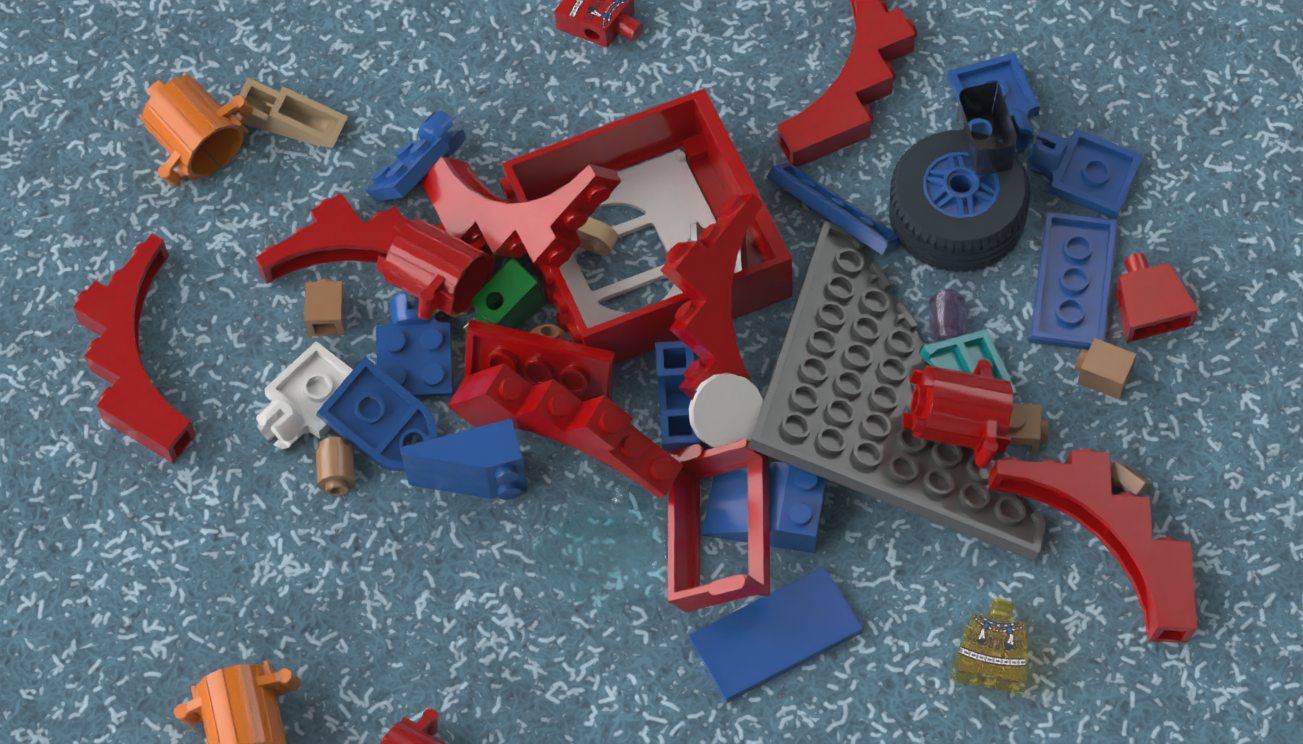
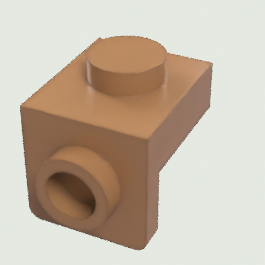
M1013 403V412L1007 436L1011 438L1009 444L1031 445V453H1039L1040 442H1047L1048 419H1041L1042 405Z

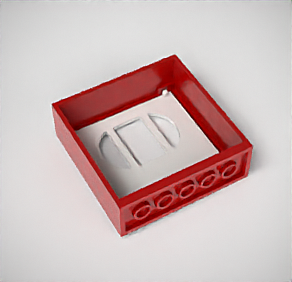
M705 88L503 162L504 178L499 179L505 196L504 200L509 203H523L552 194L571 182L589 164L616 170L621 183L598 208L622 205L645 213L643 216L612 228L618 233L620 238L653 226L666 253L678 242L688 241L690 238V224L698 222L704 229L710 224H715L723 214L721 212L722 206L732 196L753 193L763 202ZM765 204L762 205L746 232L748 268L734 273L732 320L793 297L792 256ZM578 247L570 259L560 268L533 263L529 256L535 275H542L545 283L542 284V288L549 305L554 303L556 305L558 313H555L559 327L565 333H569L573 343L616 352L615 364L654 350L655 343L680 340L669 329L677 320L675 314L678 309L687 301H691V299L675 284H673L670 292L660 302L633 312L615 311L599 304L667 278L660 271L664 265L591 291L574 257L575 254L586 251V249Z

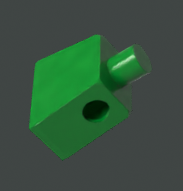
M513 257L471 300L477 313L473 320L517 329L547 304L538 282ZM468 324L463 327L466 333Z

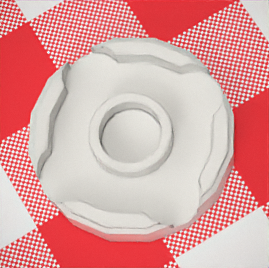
M730 373L713 375L701 382L689 405L690 425L696 436L711 447H719L744 439L750 441L763 403V398L757 387L748 379Z

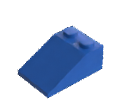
M512 418L400 447L408 484L411 486L489 499L499 497L502 500L516 498L521 494V491L528 489L523 457Z
M785 462L769 463L771 547L808 553L816 552L828 479ZM748 467L713 476L702 531L703 536L748 543Z

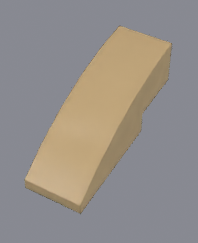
M247 78L239 94L253 107V113L246 118L243 124L317 146L333 148L348 117L283 86L279 92L250 78ZM235 110L232 114L235 116L238 112Z

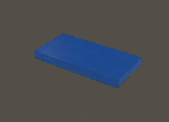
M1045 211L1030 343L1089 350L1094 338L1105 342L1118 220Z
M823 566L770 593V596H764L689 635V640L725 702L728 703L863 633V628L829 572Z

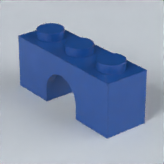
M682 341L655 343L662 449L669 453L670 451L694 444L700 445V439L696 436L690 425L689 405L691 399L679 389V386L685 380V371L694 362V353Z

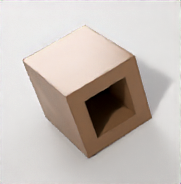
M320 279L316 282H305L304 323L308 337L345 335L346 295L342 281Z
M1094 338L1089 351L1082 349L1077 359L1075 370L1080 371L1078 384L1120 400L1133 371L1137 354Z

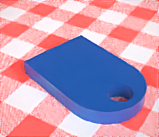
M365 356L316 413L317 417L343 438H346L349 443L375 464L391 471L405 470L400 447H403V440L406 437L413 435L419 437L422 441L437 438L436 422L427 406Z

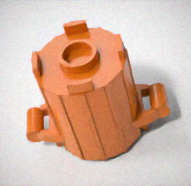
M185 72L182 74L183 77L171 79L164 85L160 80L151 85L146 91L151 97L146 102L143 114H140L139 118L144 123L145 128L171 154L165 164L158 169V175L170 186H177L180 180L185 177L196 183V178L207 177L220 168L200 145L205 148L221 167L235 157L242 145L243 133L247 134L249 132L242 123L253 113L252 105L243 96L235 95L230 102L221 106L195 78L193 79ZM236 110L238 113L234 116L232 113ZM177 166L179 169L174 171L173 169Z
M268 660L263 661V666L259 664H239L221 668L204 676L196 687L195 685L191 686L193 700L186 704L177 705L174 715L190 727L203 722L208 744H287L277 697L289 691L298 690L301 681L287 668L276 672V667Z

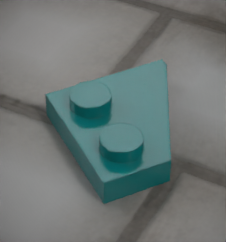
M987 329L924 345L920 351L921 357L931 366L966 373H973L979 360H988L992 364L993 378L1010 381L1013 398L1017 394Z

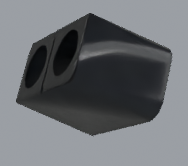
M998 81L967 87L959 94L957 122L976 175L1003 172L1012 169L1017 135L1000 84H998L996 93ZM980 118L988 121L992 126L991 135L983 140L973 139L968 125L971 120Z

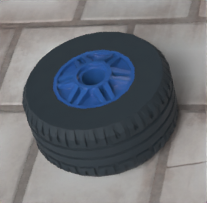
M960 130L934 133L914 143L910 149L905 151V154L901 156L900 161L896 164L890 187L889 219L893 232L899 237L902 247L909 254H913V257L919 259L920 262L927 263L928 266L954 272L975 271L978 268L983 269L986 266L993 265L994 262L1000 261L1001 258H1005L1021 239L1028 215L1030 182L1028 181L1029 177L1026 169L1022 165L1023 163L1014 153L1012 169L989 175H976ZM971 131L973 139L983 140L989 137V135Z

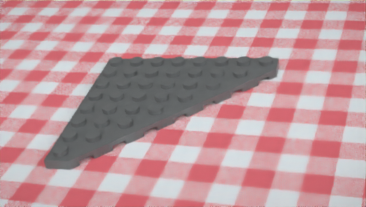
M824 220L747 448L1034 561L1040 553L1047 523L1039 511H1033L1024 496L989 490L988 475L996 460H1000L995 453L987 468H981L975 463L974 449L913 437L912 430L903 429L902 414H911V398L917 384L909 383V379L914 369L924 370L927 365H930L920 355L923 346L930 343H924L916 331L918 324L903 302L898 303L890 291L892 284L877 262L872 263L864 251L865 243L840 226Z

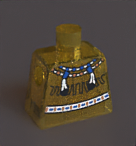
M993 599L990 601L988 615L973 613L971 615L953 661L950 681L1024 695L1028 678L1027 624L1022 621L1011 620L1014 607L1012 602L1005 599Z

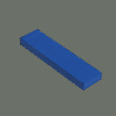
M788 162L771 167L767 175L768 179L881 255L895 251L900 245L901 241L896 233Z

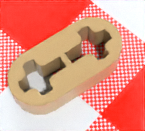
M591 217L576 231L582 242L579 247L599 255H609L619 238L618 233L611 226Z

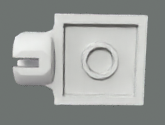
M317 341L314 342L264 389L265 396L271 400V403L256 417L258 421L257 427L262 435L269 442L276 436L278 440L273 445L279 449L289 448L306 433L314 434L320 439L331 427L317 417L316 413L353 369Z

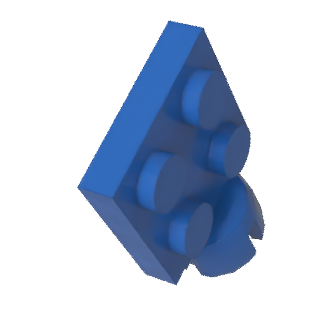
M1015 53L948 71L947 80L957 102L959 101V94L964 88L998 81L996 93L998 84H1000L1017 135L1016 148L1018 153L1032 144L1034 128L1029 118L1039 115L1040 105ZM977 118L968 123L970 131L985 132L989 136L992 133L991 124L984 119Z
M443 111L431 114L418 130L420 140L417 142L409 141L400 147L395 153L397 159L390 166L382 167L373 175L371 180L374 183L366 192L376 201L403 198L428 173L441 156L448 158L464 143L466 139L464 130L447 132L454 125V118Z
M1077 128L1068 138L1060 137L1048 131H1041L1036 138L1038 140L1033 144L1026 167L1030 171L1045 176L1051 181L1048 193L1116 220L1143 155Z
M408 293L396 294L391 300L390 323L385 326H376L377 366L416 398L453 396L450 322L442 323L436 321L435 314L430 319H421L418 316L419 298L414 296L415 309H411Z

